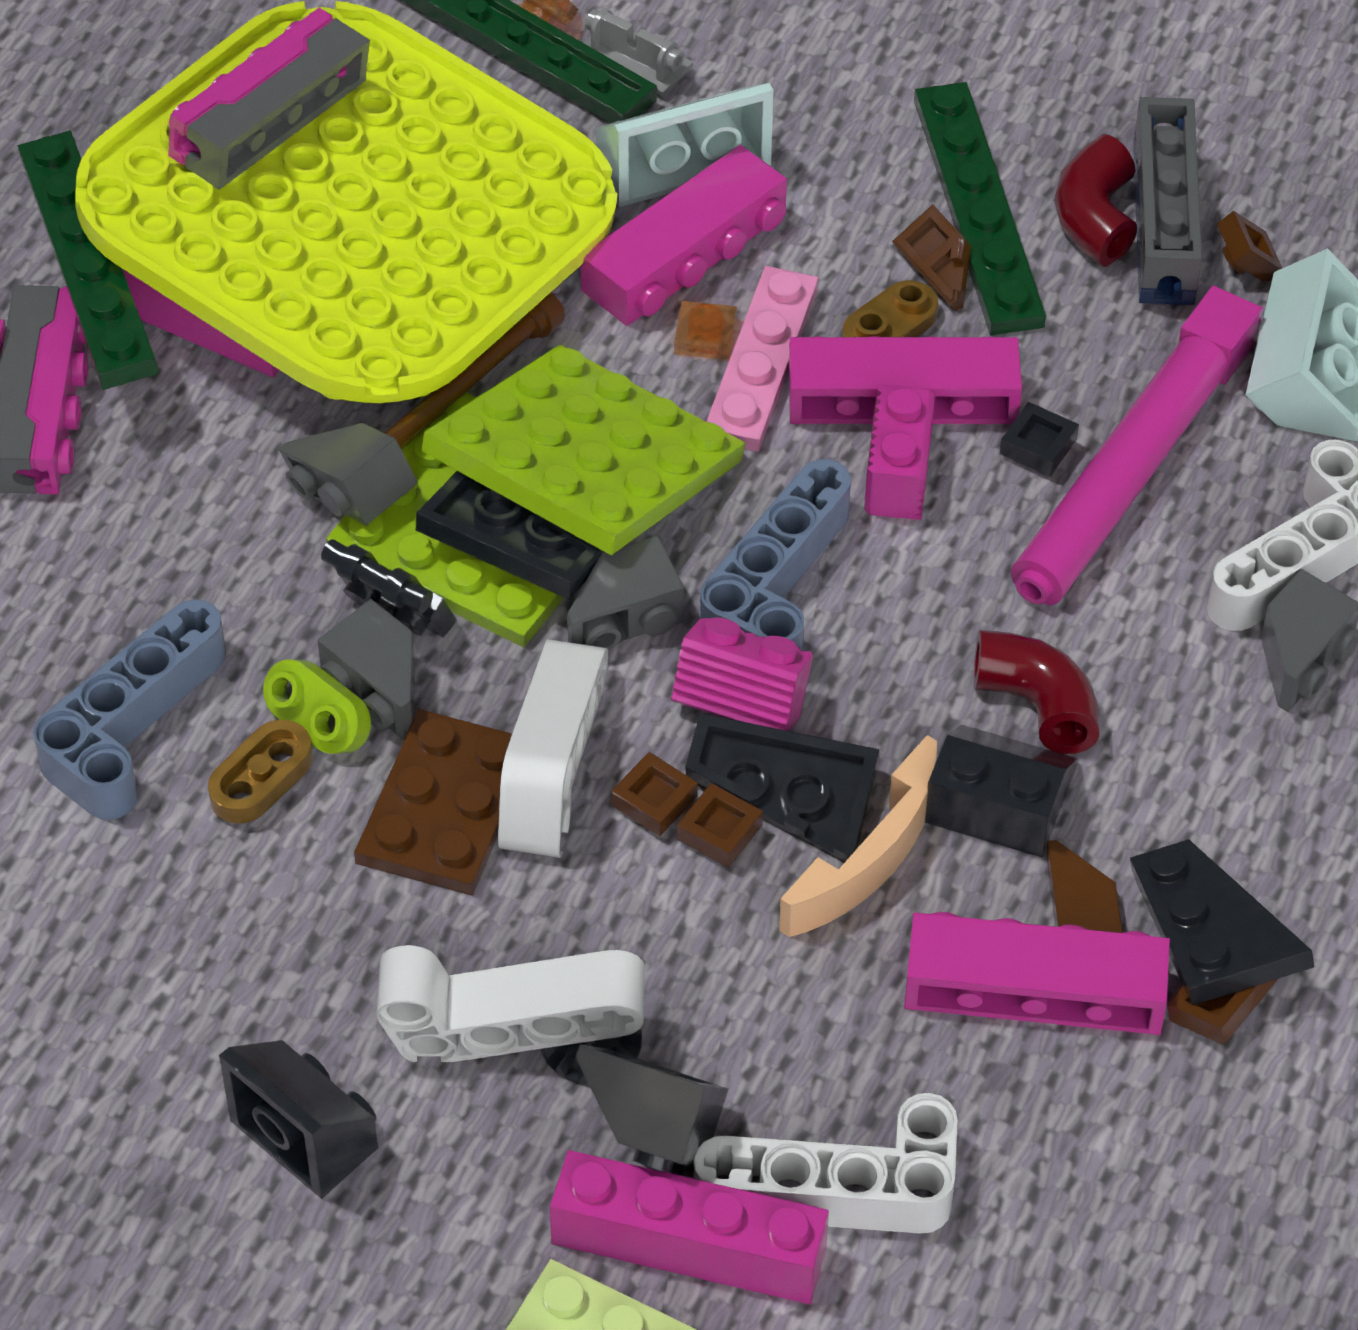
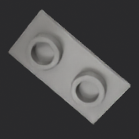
M594 9L586 18L585 28L590 30L591 36L583 43L657 85V94L664 96L693 67V61L684 58V52L679 50L676 42L672 40L666 41L644 29L635 34L633 33V24L613 15L612 11L608 9H602L601 11Z

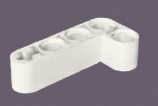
M1326 440L1315 446L1310 455L1303 488L1304 499L1310 508L1228 555L1216 564L1207 604L1208 615L1215 624L1230 631H1242L1261 622L1266 617L1268 604L1300 569L1326 583L1358 564V449L1341 440Z
M546 640L504 758L500 785L499 848L558 858L562 857L563 852L560 851L561 833H568L572 785L600 704L607 675L608 648Z
M412 945L397 946L385 951L380 958L376 1015L379 1023L400 1054L412 1062H417V1056H441V1062H458L621 1037L635 1033L644 1023V963L633 953L621 950H606L448 975L437 956L431 951Z
M922 1093L908 1098L899 1110L895 1148L738 1136L713 1137L703 1142L695 1154L693 1179L829 1210L828 1227L908 1233L933 1232L947 1222L952 1207L958 1122L956 1110L948 1100L940 1095ZM929 1132L937 1137L934 1139H923L916 1136L915 1133ZM727 1175L729 1179H719L718 1176ZM752 1176H759L760 1183H752ZM792 1179L800 1182L802 1185L789 1188L781 1186L777 1182ZM858 1184L865 1186L869 1190L856 1193L848 1191L844 1187ZM924 1189L931 1191L935 1195L923 1198L914 1195L911 1191Z

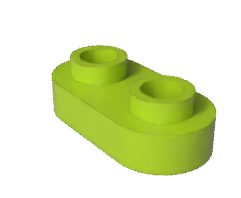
M282 660L273 665L268 671L263 684V695L268 709L277 718L294 721L303 726L310 736L311 744L324 753H352L363 746L370 733L371 718L365 703L353 692L308 660ZM288 681L292 685V694L289 699L287 696ZM331 714L336 722L333 732L328 727V720Z

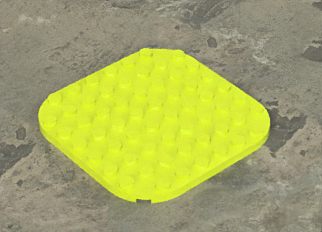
M301 1L281 5L255 16L106 130L87 149L77 170L75 207L80 225L91 243L105 257L294 380L334 400L344 399L363 403L399 402L427 396L451 382L583 264L584 257L600 241L608 236L612 228L617 204V192L615 193L611 179L612 168L601 150L583 133L393 17L372 8L341 1H335V9L320 8L331 14L333 19L337 18L370 40L365 82L220 190L187 169L185 164L181 165L168 156L169 119L171 114L179 104L184 101H190L207 89L219 75L232 71L247 60L255 49L265 47L283 34L291 23L301 21L319 7L306 9L305 2Z

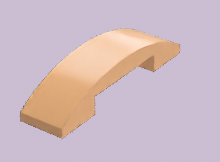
M927 735L891 775L889 808L891 811L847 861L837 869L817 857L780 899L779 931L792 937L833 921L867 899L896 871L915 844L925 823L927 787L936 763L937 740Z

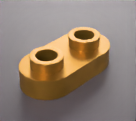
M913 280L897 282L850 314L843 323L842 337H918L935 323L938 312V297L931 287L922 282Z
M273 720L256 729L210 775L208 791L214 813L227 822L239 824L254 821L267 812L311 767L313 755L311 739L307 730L300 724L290 720ZM280 753L291 755L286 761H275L272 759ZM241 792L250 794V796L243 799L231 798L233 795Z

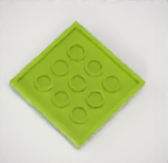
M560 344L424 431L421 451L612 556L739 464L743 458L746 442L725 432L719 425L706 422L681 409L673 401L659 397L632 383L626 376L612 372L585 358L579 351L566 348Z
M466 392L402 449L418 483L367 526L345 515L326 537V543L334 539L347 547L353 544L358 545L371 552L382 566L392 571L395 568H401L416 576L424 588L444 599L452 613L525 648L564 597L415 531L416 513L457 471L421 451L424 431L477 398Z

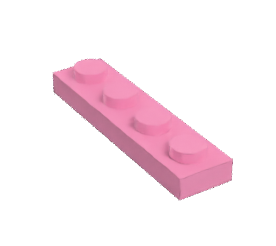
M770 266L764 267L706 421L719 425L725 432L746 442L745 449L760 451L788 374L790 337H801L818 291L819 277Z

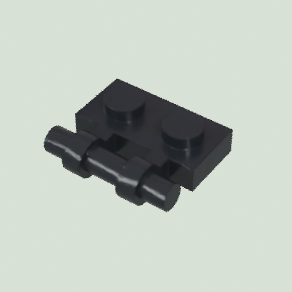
M331 539L324 546L321 560L334 567L338 576L346 584L343 592L358 604L363 605L369 599H372L374 602L394 611L392 616L411 630L412 633L422 636L424 631L428 629L444 638L457 621L444 599L424 588L416 576L401 568H395L392 571L382 566L371 552L356 544L347 547Z

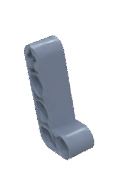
M818 459L809 462L799 471L704 582L700 594V619H729L737 623L745 633H754L756 637H785L795 642L797 647L803 651L804 615L800 608L784 599V597L845 526L849 518L851 475L845 466L830 459Z
M193 599L178 604L42 715L35 723L33 735L41 772L47 781L89 814L99 819L111 820L129 813L136 805L138 792L131 756L125 749V746L223 664L226 648L219 610L205 600Z

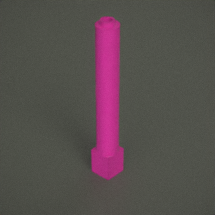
M1212 285L1182 325L1178 345L1013 564L1011 577L1016 590L1025 600L1033 604L1045 603L1047 605H1055L1062 600L1220 383L1223 385L1228 383L1255 346L1263 307Z

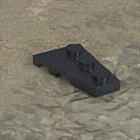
M456 471L416 513L415 531L568 600L585 583L600 557L601 549L459 471Z
M700 713L685 765L686 775L698 782L700 786L707 788L712 783L762 810L764 821L845 863L859 845L879 764L880 749Z
M1190 839L1130 857L1132 873L1161 937L1170 938L1169 956L1191 1005L1315 967L1312 949Z

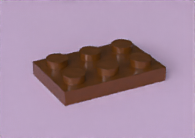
M418 709L354 851L355 864L473 896L498 837L501 775L512 733Z

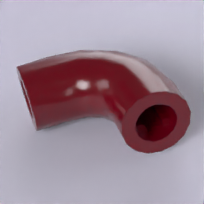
M1109 134L1100 135L1080 150L1061 172L1054 198L1062 231L1082 252L1103 267L1109 266L1128 252L1136 238L1138 229L1135 221L1115 208L1109 201V198L1115 191L1134 178L1136 172L1135 163L1130 152L1117 138Z
M979 630L974 657V690L1008 693L1020 696L1031 702L1036 707L1038 713L1039 739L1051 751L1061 754H1077L1090 749L1096 744L1100 735L1099 710L1090 679L1068 654L1040 639L1010 632Z

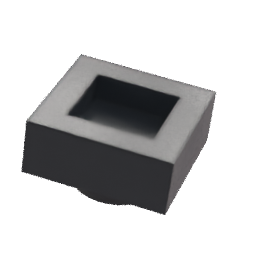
M1027 402L1001 438L1000 454L1051 477L1076 442L1079 424Z

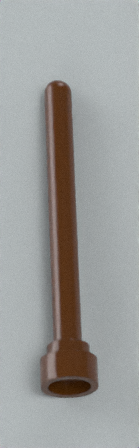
M552 292L548 294L461 374L448 384L431 392L388 429L385 434L394 437L400 448H404L526 339L547 337L561 325L565 314L559 299Z

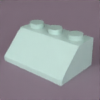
M770 83L747 86L596 127V146L604 154L612 168L611 179L615 193L617 192L618 206L622 207L671 193L740 144L771 166L774 90Z
M1327 248L1274 272L1245 395L1257 409L1263 411L1277 426L1358 442V279Z

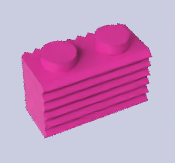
M882 385L877 388L864 510L869 515L922 519L935 393L930 389Z
M699 619L681 643L682 649L679 654L680 659L677 664L678 670L675 675L671 701L722 718L791 731L801 716L813 654L810 651H801L795 642L785 637H756L754 633H745L737 623L729 619Z

